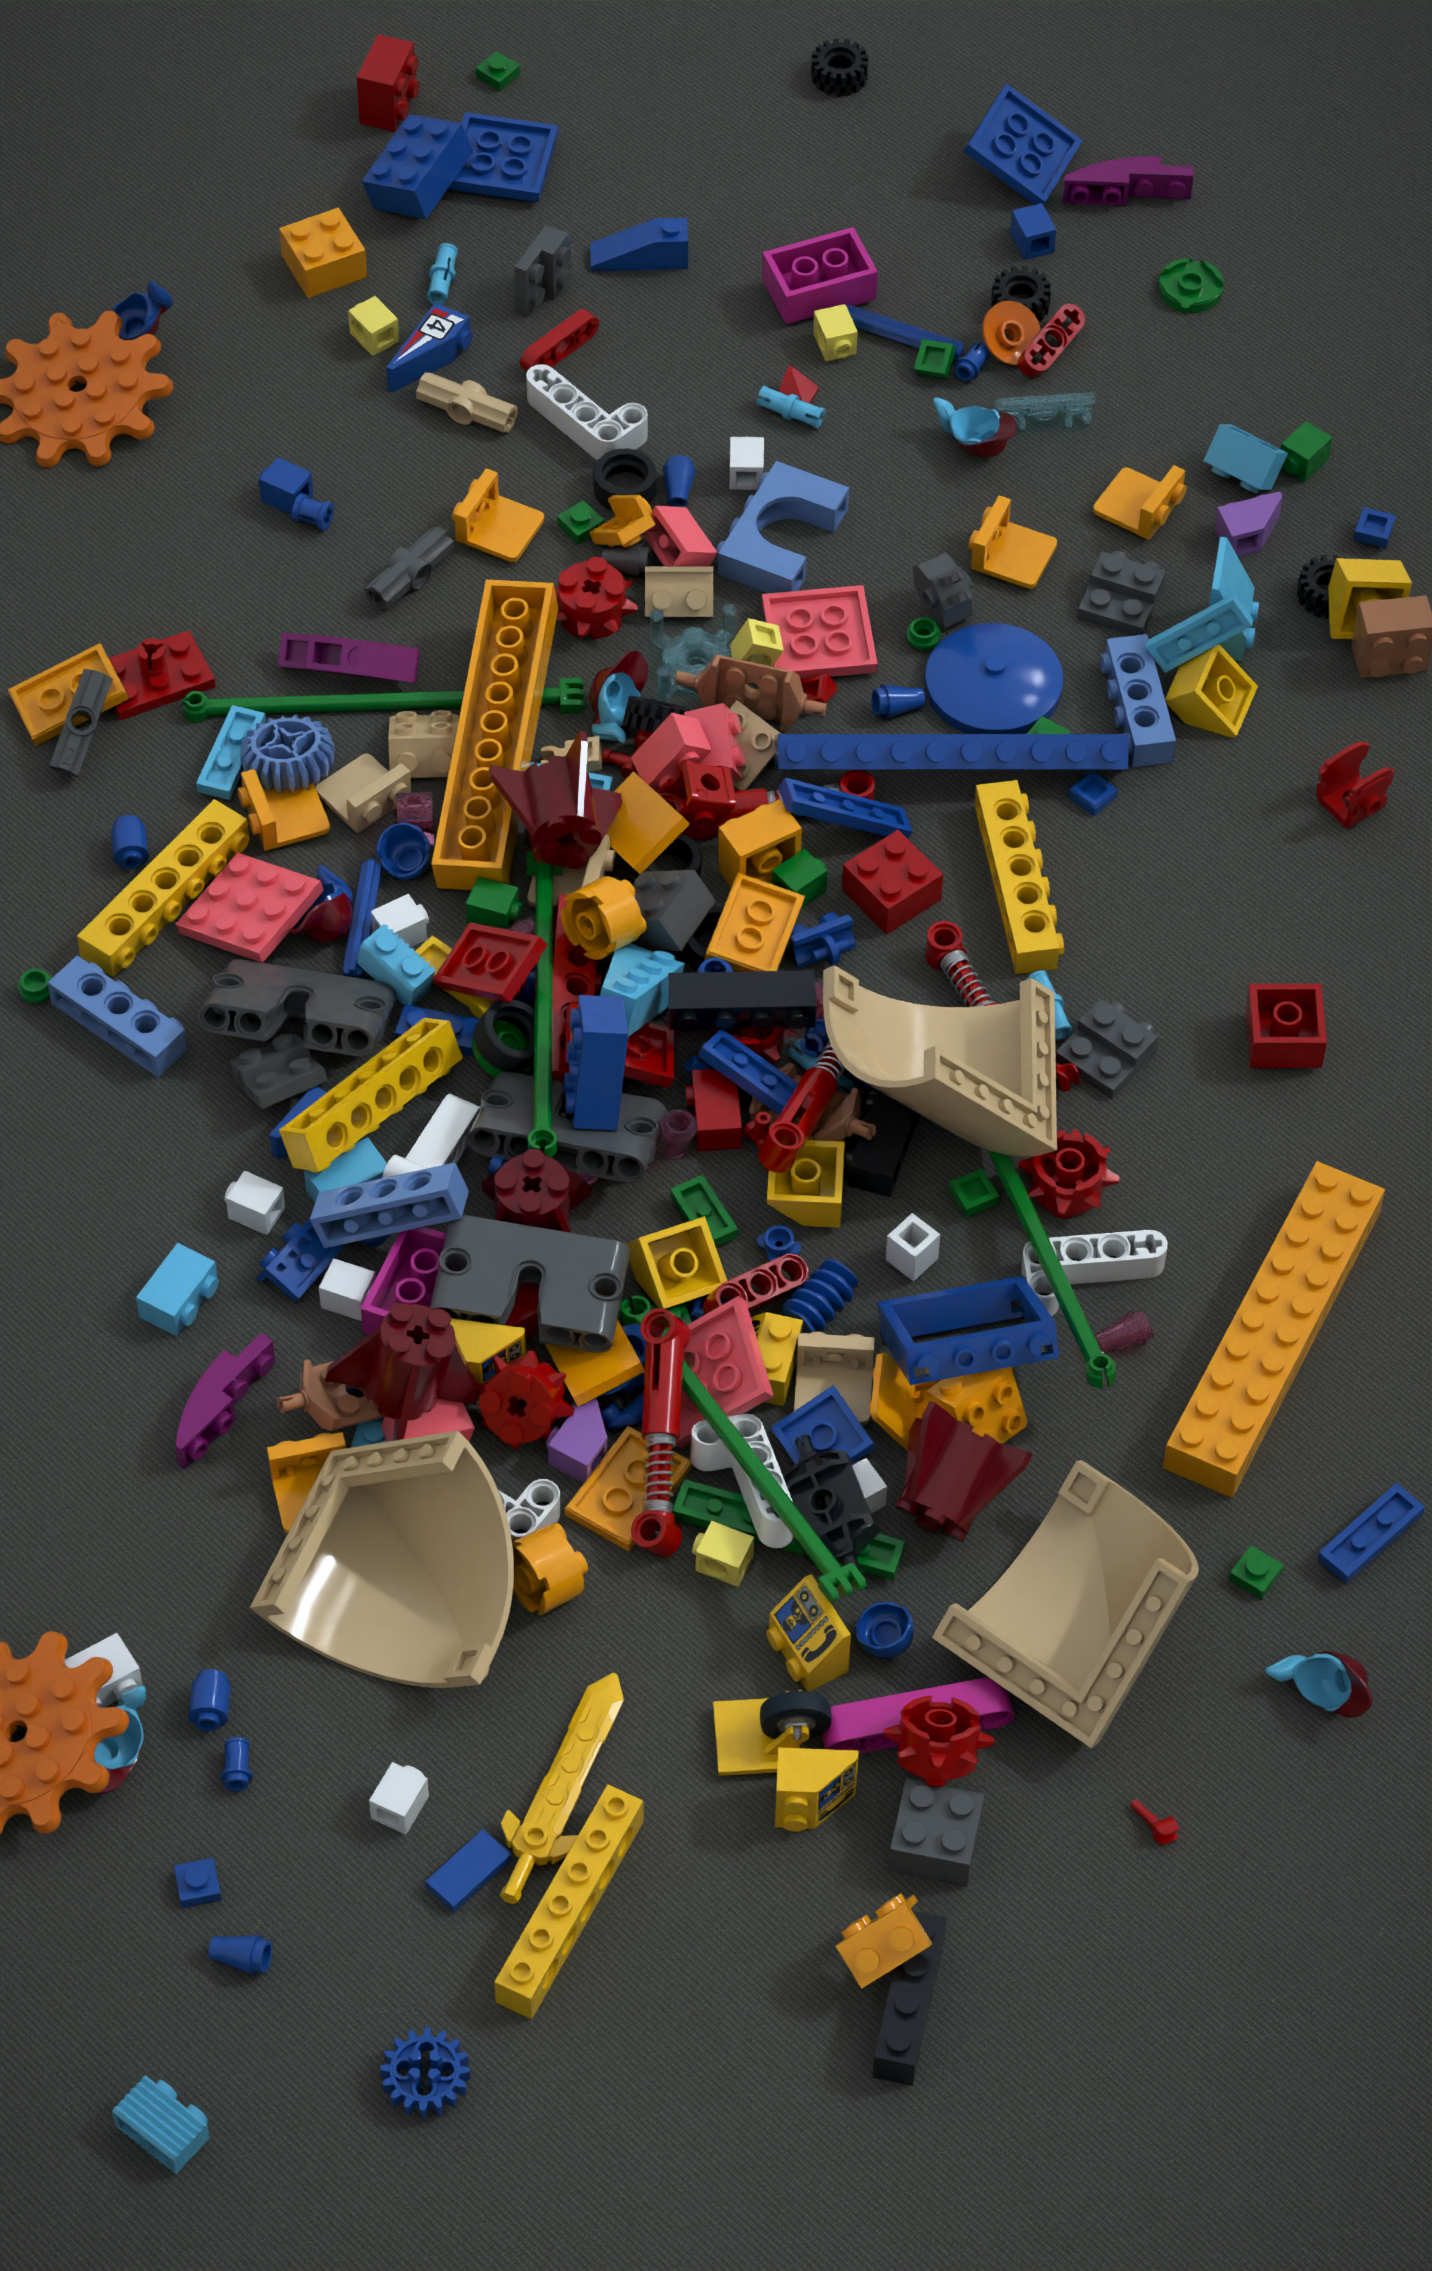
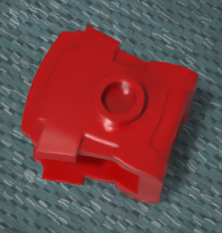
M1359 741L1343 749L1332 758L1327 759L1319 769L1318 779L1320 782L1317 784L1316 797L1346 829L1386 806L1387 796L1385 794L1395 774L1393 768L1385 767L1365 779L1360 776L1359 768L1362 759L1366 758L1370 748V744L1367 742Z
M682 760L678 766L679 773L676 777L668 779L659 788L657 793L668 792L677 795L679 798L687 797L684 807L678 812L690 823L682 834L689 836L691 839L710 840L719 834V827L723 825L724 817H727L736 806L730 768Z

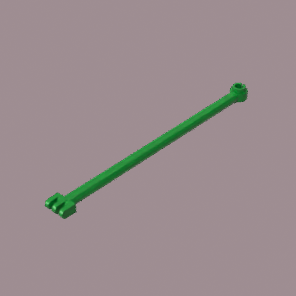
M559 678V687L544 688L541 705H560L561 714L583 712L585 709L583 701L584 691L582 690L584 688L583 680L581 678ZM465 690L208 699L202 692L192 691L183 699L182 709L186 720L200 723L208 717L228 715L232 705L265 714L461 708Z
M527 851V876H536L535 935L540 936L548 944L535 965L533 1130L528 1135V1150L545 1148L544 1155L552 1158L557 1152V1135L552 1130L553 876H562V866L535 861L533 851Z
M987 1150L1085 1359L1087 1383L1092 1387L1103 1389L1102 1368H1104L1107 1385L1110 1387L1116 1380V1364L1111 1357L1102 1353L1010 1155Z
M631 1296L633 1314H631L628 1300L625 1299L621 1304V1319L625 1325H641L644 1316L651 1311L650 1302L642 1296ZM683 1359L682 1389L823 1574V1576L818 1577V1588L830 1603L839 1600V1594L835 1587L844 1597L853 1594L850 1582L858 1591L866 1588L865 1578L853 1562L843 1567L838 1563Z

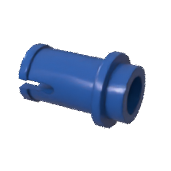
M980 341L974 342L968 353L955 362V373L958 378L963 381L977 378L980 373V367L991 356L985 343L982 342L980 345Z
M816 1019L815 1027H806L805 1036H803L800 1042L801 1049L805 1054L816 1056L818 1052H822L829 1042L825 1021Z
M232 1737L224 1743L225 1770L221 1772V1780L225 1783V1788L231 1791L247 1789L253 1778V1774L249 1770L250 1742L242 1737Z

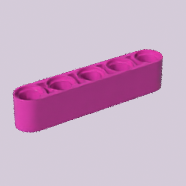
M986 1677L832 1706L831 1726L822 1734L825 1749L859 1751L858 1754L898 1747V1742L884 1736V1729L899 1725L902 1718L900 1711L903 1710L904 1706L913 1699L924 1696H932V1702L951 1704V1697L970 1704L979 1713L981 1719L979 1721L980 1731L1005 1726L1014 1719L1015 1715L1008 1690L991 1678Z

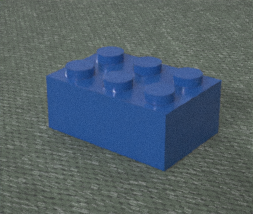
M409 114L362 180L373 208L427 219L473 153L462 123Z
M579 995L577 1009H571L570 1031H573L572 1041L567 1042L566 1062L569 1063V1073H564L563 1095H566L565 1113L571 1114L574 1129L617 1131L628 1043L623 997Z

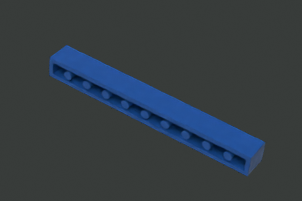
M1128 734L775 735V770L1128 769Z

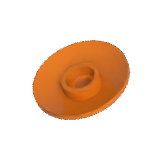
M1002 301L992 306L986 313L982 325L983 339L990 353L1000 362L1011 366H1018L1020 354L1041 331L1039 322L1032 311L1016 301ZM1004 332L1008 334L1009 340L1006 338Z

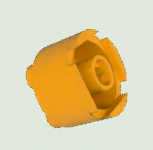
M609 876L601 877L568 894L564 899L567 900V903L561 909V921L565 933L574 946L580 944L587 951L583 955L590 959H603L636 941L640 934L646 931V921L641 915L639 905L635 899V889L625 879L619 881Z
M554 1522L550 1525H545L512 1542L514 1559L513 1592L529 1612L533 1613L539 1610L538 1615H543L583 1593V1574L588 1572V1564L579 1551H573L567 1541L565 1531L559 1523Z

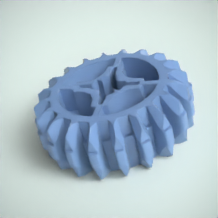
M297 714L292 718H285L282 715L281 719L277 720L268 718L266 724L256 723L255 730L247 731V737L242 739L240 760L244 772L255 769L261 786L263 785L265 791L276 788L278 793H281L284 789H290L293 792L295 788L299 787L307 790L308 784H319L320 778L328 776V770L333 768L335 747L328 728L322 727L320 721L312 722L309 716L299 719Z

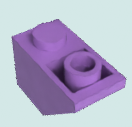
M1281 492L1263 494L1252 499L1236 503L1232 502L1217 507L1214 530L1219 540L1220 537H1225L1229 540L1237 557L1261 551L1279 520L1282 503Z
M597 1398L579 1407L574 1401L571 1404V1407L574 1408V1415L567 1416L561 1428L555 1427L546 1441L548 1465L582 1483L588 1479L607 1454V1435Z

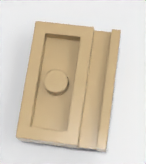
M645 566V617H713V566Z

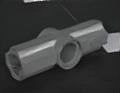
M439 526L436 528L432 527L410 548L400 547L392 554L387 568L365 588V595L375 608L380 611L383 609L388 610L411 588L418 590L428 582L432 569L454 549V541L449 537L447 531Z
M84 668L49 768L60 774L78 778L109 692L112 678L104 673ZM76 716H84L90 721L91 726L87 730L80 731L72 726L71 720Z

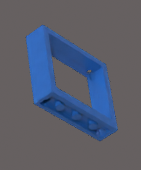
M1024 1276L877 1302L881 1337L910 1385L1059 1358L1056 1322ZM1018 1300L1021 1306L1011 1308L1010 1301ZM1018 1317H1024L1027 1322L1026 1324L916 1344L911 1338ZM1041 1346H1043L1047 1352L1041 1353ZM914 1366L917 1369L926 1367L927 1374L915 1376Z

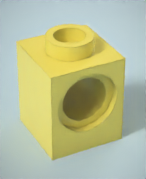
M376 296L348 310L350 334L372 356L399 342L398 318Z
M843 304L814 311L813 334L825 362L857 355L858 331L846 305Z
M748 618L730 644L732 658L773 667L784 651L779 625Z
M711 1521L705 1534L700 1532L693 1544L692 1554L696 1555V1571L739 1587L754 1556V1537Z

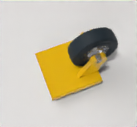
M802 1690L786 1691L765 1699L713 1701L718 1776L776 1773L778 1747L799 1748L802 1742L818 1737L830 1728L832 1715L829 1701L820 1694Z

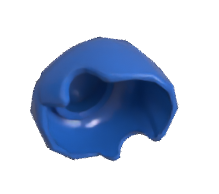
M406 822L393 824L381 833L376 846V854L383 868L391 877H395L397 880L408 881L418 878L430 867L433 855L429 839L418 826Z
M876 1602L863 1610L855 1624L857 1641L866 1653L878 1659H893L906 1652L912 1644L914 1623L906 1607L899 1606L893 1602Z

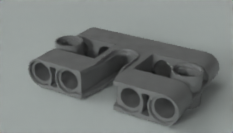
M235 959L229 962L222 973L212 977V991L202 1005L198 1019L201 1026L208 1032L265 1042L277 1033L286 1019L293 1017L303 1018L306 1022L303 1028L304 1048L351 1056H364L372 1050L375 1042L381 1041L384 1038L385 1021L391 1014L397 997L394 989L384 982ZM248 1013L256 1014L260 1020L252 1019ZM320 1025L328 1026L332 1032L324 1031L320 1028Z
M504 1071L494 1078L490 1089L482 1094L481 1108L467 1138L468 1145L475 1153L482 1156H498L505 1158V1160H510L523 1155L528 1150V1141L522 1138L528 1140V1135L533 1130L534 1076ZM552 1080V1130L557 1135V1152L552 1159L576 1174L623 1183H636L640 1181L645 1174L648 1164L655 1159L656 1143L667 1118L665 1106L660 1101L652 1098L622 1093L617 1131L574 1129L572 1119H565L560 1115L563 1105L562 1081ZM540 1148V1150L544 1154L545 1148Z
M462 1215L461 1219L448 1221L442 1252L439 1256L438 1271L430 1308L445 1310L453 1319L505 1325L515 1306L519 1286L523 1283L531 1282L539 1287L537 1319L540 1343L591 1352H606L613 1345L630 1249L627 1245L615 1240Z

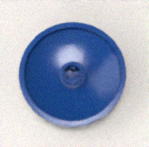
M982 623L964 627L951 633L939 642L927 661L925 691L930 705L946 723L967 734L1028 733L1041 716L1049 719L1061 700L1063 671L1057 655L1045 641L1020 627L1002 623Z

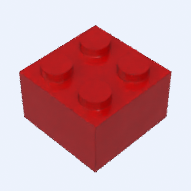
M380 34L377 35L356 77L359 124L396 132L401 120L406 119L409 112V103L411 99H416L420 87V81L416 80L419 60L415 56L414 42Z
M896 830L843 864L842 891L886 935L942 899L943 873L899 830Z
M1249 984L1245 1014L1250 1068H1322L1327 1045L1322 984Z

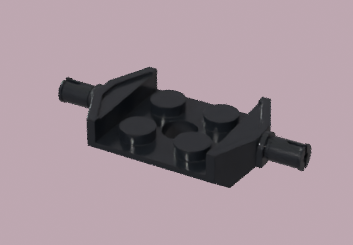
M802 1435L803 1442H801L799 1437L795 1440V1445L801 1456L798 1459L799 1463L783 1473V1478L792 1501L838 1563L845 1566L853 1562L864 1577L857 1557L880 1533V1528L873 1520L852 1466L854 1462L845 1451L831 1449L817 1453L811 1442V1437L809 1435ZM832 1496V1503L828 1508L816 1510L817 1502L822 1497ZM802 1548L805 1558L809 1561L811 1565H815L811 1558L808 1556V1554L805 1552V1550Z

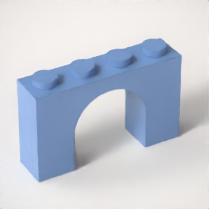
M776 461L769 472L763 473L755 495L751 494L748 497L742 516L734 519L726 541L722 540L716 549L718 554L715 557V560H718V575L767 594L799 591L806 580L807 557L769 543L761 536L760 531L774 521L795 519L834 533L848 511L849 487Z

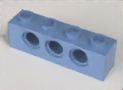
M1147 634L1107 639L1105 653L1100 654L1101 671L1103 674H1108L1109 677L1107 681L1108 697L1110 701L1115 700L1116 707H1114L1116 727H1122V734H1128V754L1132 767L1173 763L1176 738L1155 661L1146 649V643L1149 640Z
M77 955L48 981L51 1004L159 1078L187 1051L186 1031L177 1019L168 1018L163 1015L152 1002L147 999H140L131 993L130 989L119 980L114 981L105 975L97 964L93 962L88 963Z
M454 1162L318 1192L310 1221L323 1247L328 1248L461 1219L469 1190Z

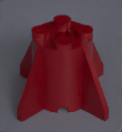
M579 731L566 756L548 757V763L541 764L540 766L535 762L525 772L491 765L489 768L490 780L525 825L526 840L531 844L534 859L538 862H545L555 866H568L571 869L584 867L587 864V859L597 851L623 803L621 793L591 786L589 773L586 772L588 750L586 732Z
M529 1149L523 1155L510 1159L482 1181V1190L495 1202V1220L571 1233L570 1210L591 1195L590 1184L537 1149Z
M394 1304L390 1312L383 1318L381 1326L331 1363L325 1374V1381L363 1387L368 1402L371 1398L373 1403L379 1406V1413L395 1419L393 1441L404 1439L408 1420H416L421 1417L422 1413L429 1409L431 1411L435 1407L437 1399L476 1405L479 1395V1389L456 1340L454 1328L450 1324V1315L445 1310L433 1309L417 1304Z
M930 1401L923 1414V1418L916 1417L909 1430L905 1486L895 1507L907 1515L917 1516L915 1524L931 1533H936L937 1529L940 1528L945 1535L956 1541L963 1542L977 1514L1026 1469L1032 1454L1029 1451L999 1443L986 1433L981 1437L972 1432V1426L956 1420L936 1402Z

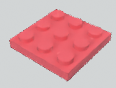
M863 585L762 594L764 620L766 623L779 625L784 649L773 667L794 671L800 676V680L825 673L830 677L877 673L878 663Z
M237 852L179 919L176 927L181 935L263 963L323 893L324 888L320 880Z
M737 1296L687 1325L691 1336L689 1344L684 1349L683 1359L727 1416L743 1414L774 1397L745 1300ZM683 1389L680 1439L675 1443L679 1448L691 1443L693 1426L700 1421L706 1420Z

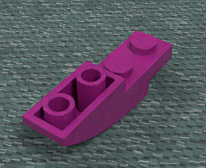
M1161 156L1127 157L1092 164L1065 175L1063 203L1127 206L1128 197L1191 199L1194 168L1190 166L1161 165Z
M282 632L278 666L290 669L344 674L354 677L416 683L420 649L331 636Z
M260 1333L237 1357L224 1349L199 1379L183 1410L175 1444L178 1465L183 1469L193 1460H199L206 1453L209 1444L219 1434L224 1435L230 1430L236 1419L233 1401L241 1400L247 1393L249 1386L259 1376H265L273 1367L275 1362L273 1340L265 1334Z

